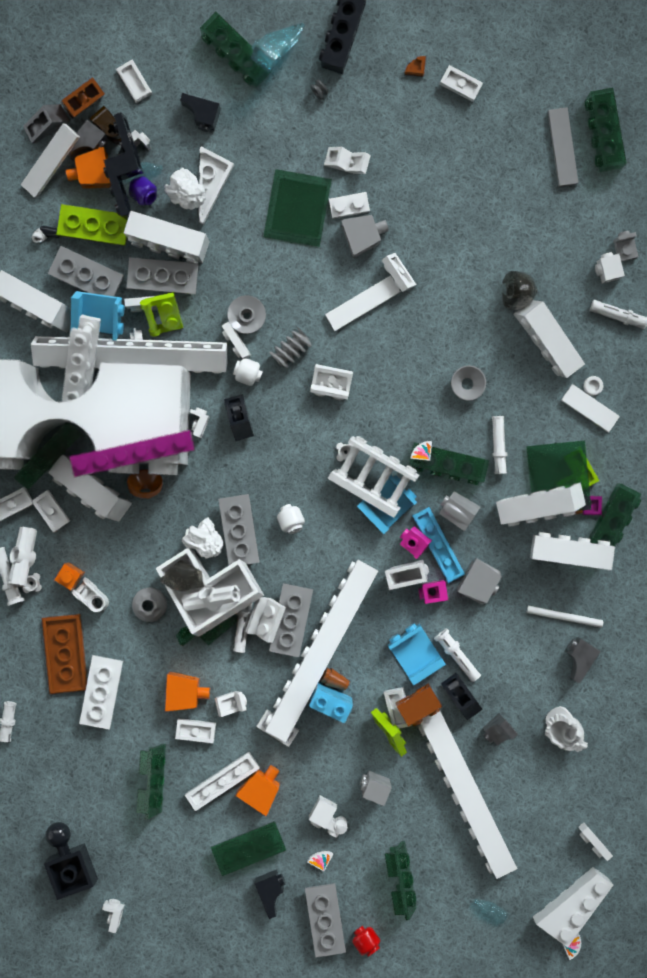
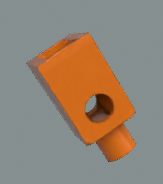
M101 147L75 157L76 168L66 170L68 181L79 180L82 188H109L111 186L110 179H107L103 167H106L104 160L108 159L105 148Z
M169 672L167 674L165 711L197 708L198 699L210 698V688L199 687L200 678Z
M272 765L269 766L265 773L258 769L237 790L236 796L266 816L279 790L280 783L274 779L280 771Z

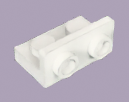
M259 598L254 604L245 632L255 634L268 643H273L286 607L271 598Z

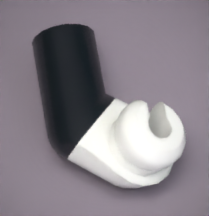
M41 226L32 234L33 242L39 244L48 237L59 238L56 235L57 228Z

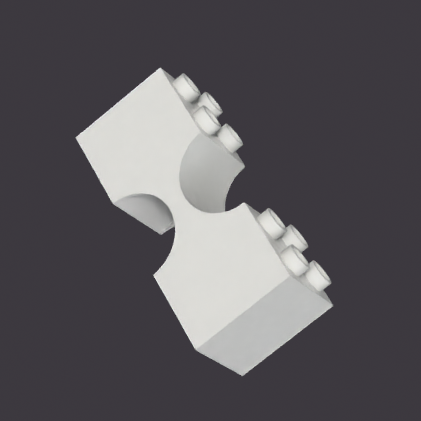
M0 360V469L24 470V459L36 460L37 449L44 436L52 429L63 424L76 423L82 427L91 437L96 451L189 430L191 373L183 366L100 363L97 379L84 395L71 401L56 402L45 392L39 378V368L20 360ZM188 452L140 463L149 464L148 474L178 475V465H188ZM139 463L109 469L108 472L139 474Z

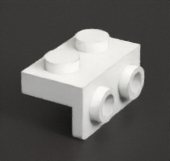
M316 364L310 392L317 396H332L336 400L348 399L353 372Z

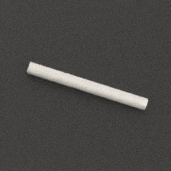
M533 606L527 607L526 613L600 628L603 627V620Z

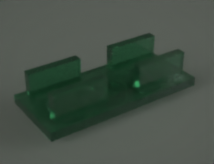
M166 744L149 747V751H140L139 774L147 775L146 789H138L136 813L145 814V819L147 820L162 812Z
M273 821L211 846V850L220 873L224 876L284 852L286 847L276 822Z
M401 841L398 846L390 847V853H385L388 877L399 878V884L396 885L397 891L391 892L395 915H405V919L410 920L416 910V893L413 890V875L410 871V857L407 853L406 843Z

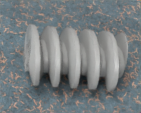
M297 327L299 333L291 332L293 338L286 336L287 343L280 342L282 348L274 347L276 354L271 351L269 352L280 366L289 368L287 361L294 363L293 356L300 358L299 350L305 353V345L310 348L312 347L310 340L299 327Z

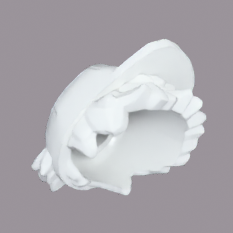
M559 706L547 714L545 735L550 738L553 744L558 745L560 749L576 752L588 747V743L584 742L582 725L566 708Z

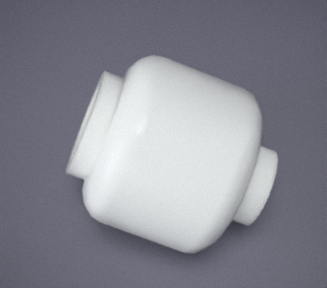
M243 358L241 361H237L233 375H235L236 381L252 386L255 381L259 382L263 371L259 370L260 364L258 362Z
M288 504L280 508L281 511L277 514V520L282 531L294 534L303 529L302 526L305 520L299 507Z

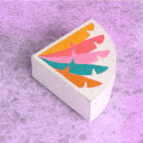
M432 441L423 442L415 447L410 459L430 461Z
M329 851L317 852L310 856L307 863L325 871L333 853Z
M579 933L569 947L563 945L569 960L573 959L580 951L581 937Z

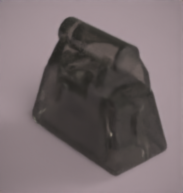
M182 560L172 566L160 579L162 584L174 591L183 592L204 587L202 571Z

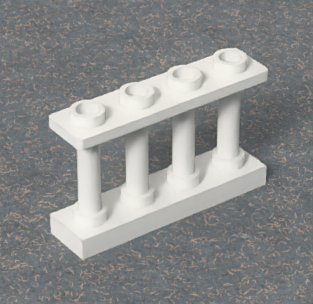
M81 315L78 329H71L62 402L77 399L92 387L100 318Z
M353 436L348 441V443L353 445V448L341 469H334L328 479L394 518L401 508L398 506V499L410 479L415 482L419 474L416 473L417 471L410 466L405 467L400 464V460L397 458L386 456L380 448L369 446L366 444L367 441L365 439ZM361 450L370 455L358 478L352 479L348 476L347 472ZM376 460L387 466L374 489H369L364 486V481ZM394 469L402 474L403 477L391 498L386 499L381 496L380 492Z

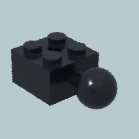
M62 822L51 824L46 831V841L50 846L58 850L57 854L49 856L44 863L57 900L92 888L98 880L85 843L69 848L68 841L70 840L71 832L69 827Z

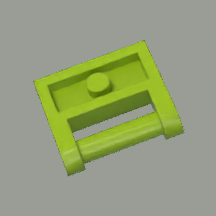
M174 292L140 301L141 309L144 310L149 324L148 331L151 337L183 328ZM152 306H157L162 324H156L151 309Z

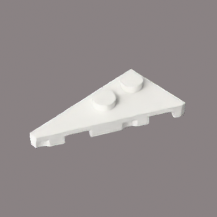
M200 147L199 184L205 189L206 200L199 207V223L204 225L234 167V163L203 147Z

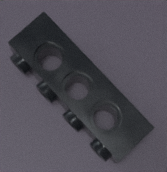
M337 0L336 6H339L337 13L333 12L331 18L333 26L331 31H327L325 37L327 45L325 49H321L319 56L321 68L340 74L344 73L366 0ZM349 10L353 14L348 16L345 15L343 12ZM343 28L347 32L344 34L338 33V30ZM333 47H339L341 50L339 52H333L331 49Z

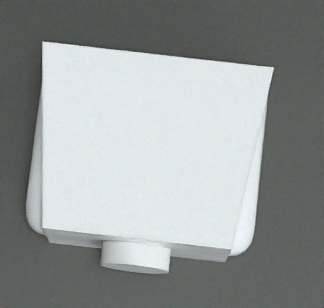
M423 560L394 566L386 570L385 574L389 590L427 582L429 568L424 564Z

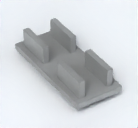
M60 246L48 272L49 275L85 292L113 297L124 277L123 274Z
M129 257L127 289L196 295L199 264Z
M249 494L218 499L228 564L231 565L239 559L245 562L246 565L259 563Z
M283 583L279 604L286 608L274 641L270 644V652L294 657L300 656L313 589Z
M335 883L305 888L315 957L346 953Z

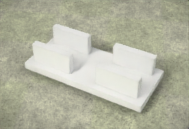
M92 656L79 724L110 730L123 661Z

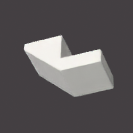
M329 147L324 166L353 174H366L371 155L366 152L352 153L343 147Z

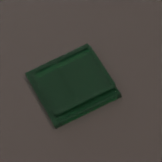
M275 169L263 237L320 247L332 179Z
M585 440L526 446L531 493L543 490L549 492L551 489L562 486L568 488L581 482L586 505L576 511L592 510Z

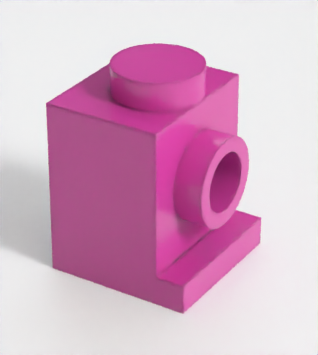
M415 526L410 531L406 529L400 536L402 539L400 545L412 553L416 559L422 555L432 542L429 537Z
M444 580L421 583L422 588H418L420 600L424 599L425 604L448 600ZM430 588L436 590L434 595L429 594Z

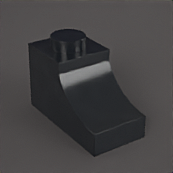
M182 93L180 102L182 106L194 113V121L198 129L204 132H209V130L215 131L221 110L220 104Z
M243 394L224 399L235 441L253 437L252 425Z
M457 673L441 683L467 721L483 710Z
M277 869L256 877L254 883L269 919L276 917L275 901L279 894L283 893L284 885H286L283 875L278 874Z

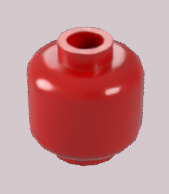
M362 925L354 931L356 936L352 939V943L360 955H367L369 957L380 948L378 946L380 938L372 927L364 928Z

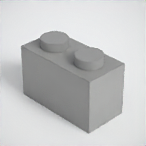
M368 770L367 775L363 774L359 784L361 785L362 797L385 806L392 789L390 779Z

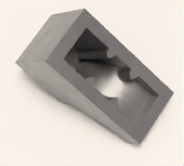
M61 104L43 105L23 127L31 143H36L44 137L57 132L62 124H68L70 121Z
M86 120L76 133L80 138L68 156L74 159L83 152L93 151L101 147L106 148L108 137L90 121Z
M577 637L576 640L572 639L568 644L567 648L569 650L567 653L571 655L573 660V670L570 678L580 684L601 651Z
M500 713L483 727L486 732L483 734L490 743L494 741L497 746L505 740H513L518 735Z

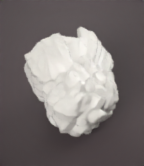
M181 168L175 171L170 176V185L166 184L164 186L171 202L179 204L184 209L193 210L198 208L206 200L205 189L201 184H198L196 176L188 169Z
M208 517L198 525V529L190 526L182 538V542L186 547L196 549L197 553L201 557H205V559L218 556L224 546L221 535L215 531L214 524Z

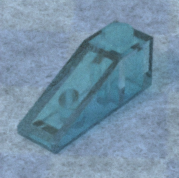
M296 24L265 34L261 40L257 39L251 48L253 50L251 59L270 73L301 37L305 24Z

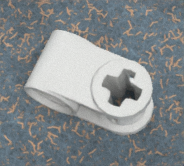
M86 577L83 578L82 584L72 591V594L93 612L103 611L109 605L108 598ZM96 598H100L102 600L103 604L101 608L96 607Z

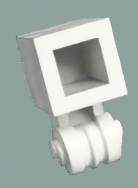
M320 795L309 814L311 824L317 828L323 827L328 829L327 832L334 837H338L339 834L347 831L346 818L344 816L333 817L337 804Z

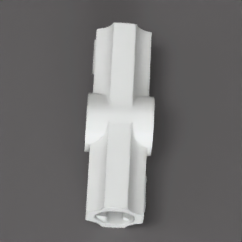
M20 527L16 546L10 553L12 566L8 580L9 585L26 587L29 568L36 559V553L33 551L37 535L36 529Z
M207 585L199 592L184 594L182 603L186 611L206 607L210 611H215L223 604L239 602L241 596L236 585L217 589L212 585Z

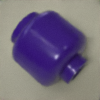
M140 176L131 180L128 193L138 204L142 206L150 205L156 200L157 188L148 178Z

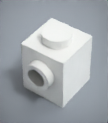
M606 253L601 255V258L596 261L595 272L597 276H600L602 284L619 280L625 276L619 254Z

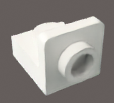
M196 407V410L190 409V413L199 416V420L194 421L191 430L194 431L193 435L202 438L210 417L206 415L207 411Z
M116 899L106 900L102 907V910L110 912L107 924H110L108 932L112 933L117 932L124 909V904H120V901Z

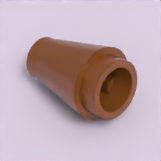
M326 668L320 678V682L324 686L344 691L348 688L350 680L333 668Z

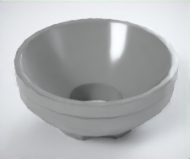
M471 365L463 366L453 374L451 387L454 394L460 399L474 400L483 394L486 388V378L479 368ZM465 378H469L473 382V386L469 390L462 387V381Z
M152 587L143 588L138 591L132 602L134 614L145 622L157 621L164 615L167 608L164 594ZM145 600H150L153 603L154 607L151 611L143 609L142 605Z

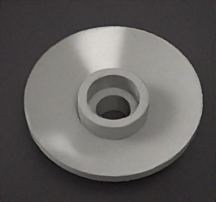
M240 296L232 301L228 308V321L233 329L240 333H254L265 322V307L260 300L253 296ZM244 313H249L251 315L250 318L245 319L243 317Z

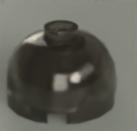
M509 271L505 275L503 283H506V295L502 293L504 306L510 308L509 310H520L531 305L537 294V287L533 278L526 272Z

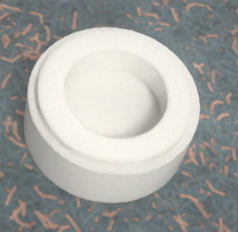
M596 376L587 378L583 384L584 391L591 396L598 395L603 390L602 380Z

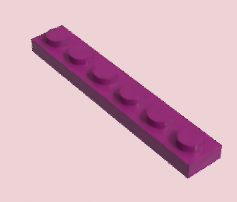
M187 430L72 456L70 461L74 477H79L195 450L191 431Z

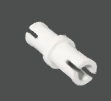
M4 702L3 715L0 718L1 742L11 741L12 728L16 721L14 715L17 703Z

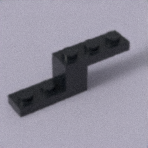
M120 112L114 114L116 122H113L116 132L120 134L121 141H119V144L125 153L105 159L106 167H103L107 179H110L111 186H109L111 195L115 197L117 202L115 204L116 212L119 216L128 220L132 210L123 180L143 174L144 172L127 117Z

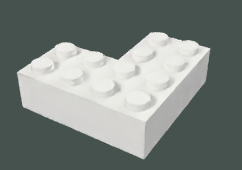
M187 548L156 568L188 628L196 636L203 635L264 596L248 566L240 559L210 578L196 552ZM207 585H212L215 589L236 585L241 596L239 602L223 604L215 611H210L207 607L186 611L182 603L184 594L199 592Z

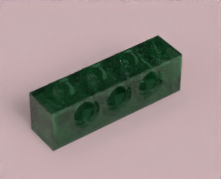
M216 11L200 27L202 40L208 46L212 44L216 48V54L222 59L225 57L229 61V66L235 72L239 70L243 74L242 78L248 85L253 84L257 87L272 72L271 64ZM220 35L226 37L222 41L217 40V37ZM232 49L240 50L237 54L230 53ZM246 62H252L253 66L247 68L244 66V64Z
M607 88L591 91L587 99H585V109L589 111L588 127L590 130L592 129L594 136L591 138V144L593 149L596 148L597 153L595 165L599 167L600 172L622 169L627 164L614 89ZM597 109H602L605 115H600ZM601 128H606L608 134H603ZM604 146L610 147L612 153H607L604 150Z
M413 443L411 453L419 443ZM431 447V456L434 458V463L431 466L426 465L424 460L409 458L408 466H412L418 472H423V469L430 470V474L434 476L449 475L448 479L460 481V478L468 479V484L477 486L479 482H485L489 460L436 447ZM446 459L451 460L453 463L450 470H446L443 467V462ZM464 464L471 466V472L468 475L462 472Z
M617 483L602 511V515H600L588 538L590 543L598 544V540H601L603 536H607L610 546L615 547L616 543H619L623 538L624 533L622 531L625 526H628L632 520L631 514L633 510L637 509L641 503V493L621 483ZM621 501H623L626 505L625 510L623 512L619 511L618 505ZM613 518L617 521V526L614 529L609 526V522Z

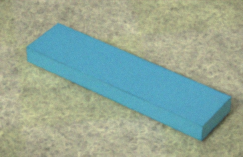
M430 507L413 515L412 517L419 530L432 540L428 547L447 583L465 575Z

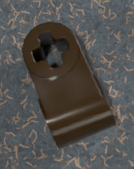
M102 106L89 119L106 134L111 142L119 144V141H121L120 134L113 133L115 130L113 122H116L115 117L105 106Z

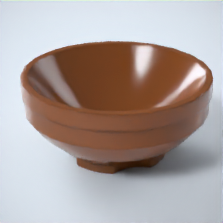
M146 469L139 470V474L132 473L127 479L130 493L138 498L150 499L161 491L163 486L160 474H148L149 470ZM142 489H149V490H151L150 492H147V493H142V492H140V490H142Z

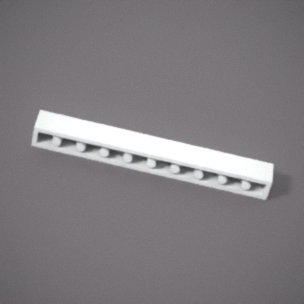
M35 336L31 343L33 366L66 368L70 337ZM98 338L94 368L100 369V363L183 366L187 371L195 373L203 371L222 373L226 372L228 364L227 343L161 340L135 341L131 339H117L115 341Z
M357 560L356 563L351 562L347 570L350 574L347 579L343 578L340 582L338 596L334 595L329 603V606H331L329 612H324L320 619V623H322L320 629H315L310 638L313 642L310 647H305L301 655L304 657L301 664L297 663L292 671L294 677L291 681L287 680L283 688L285 693L282 699L278 697L273 706L276 709L274 714H269L264 723L266 725L265 732L284 742L287 741L378 573V570L360 560Z
M439 711L433 716L427 715L422 718L423 721L418 728L422 736L426 735L429 740L426 744L430 753L435 752L438 758L434 761L439 771H444L446 776L443 779L447 787H452L454 791L452 797L456 806L460 804L463 809L460 814L464 822H469L471 828L468 830L473 840L477 838L480 844L477 848L481 857L486 856L488 860L485 865L489 873H494L496 879L516 870L517 867L441 712Z

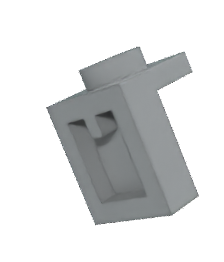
M621 232L613 240L616 254L620 255L621 262L639 257L634 240L637 236L636 232Z

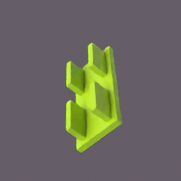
M61 204L56 235L126 246L127 237L124 231L128 220L119 216L116 212Z

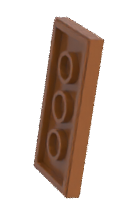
M81 614L42 618L49 694L85 691L87 671Z

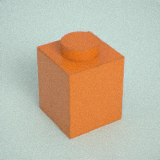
M68 562L63 565L54 580L67 589L73 590L85 572Z

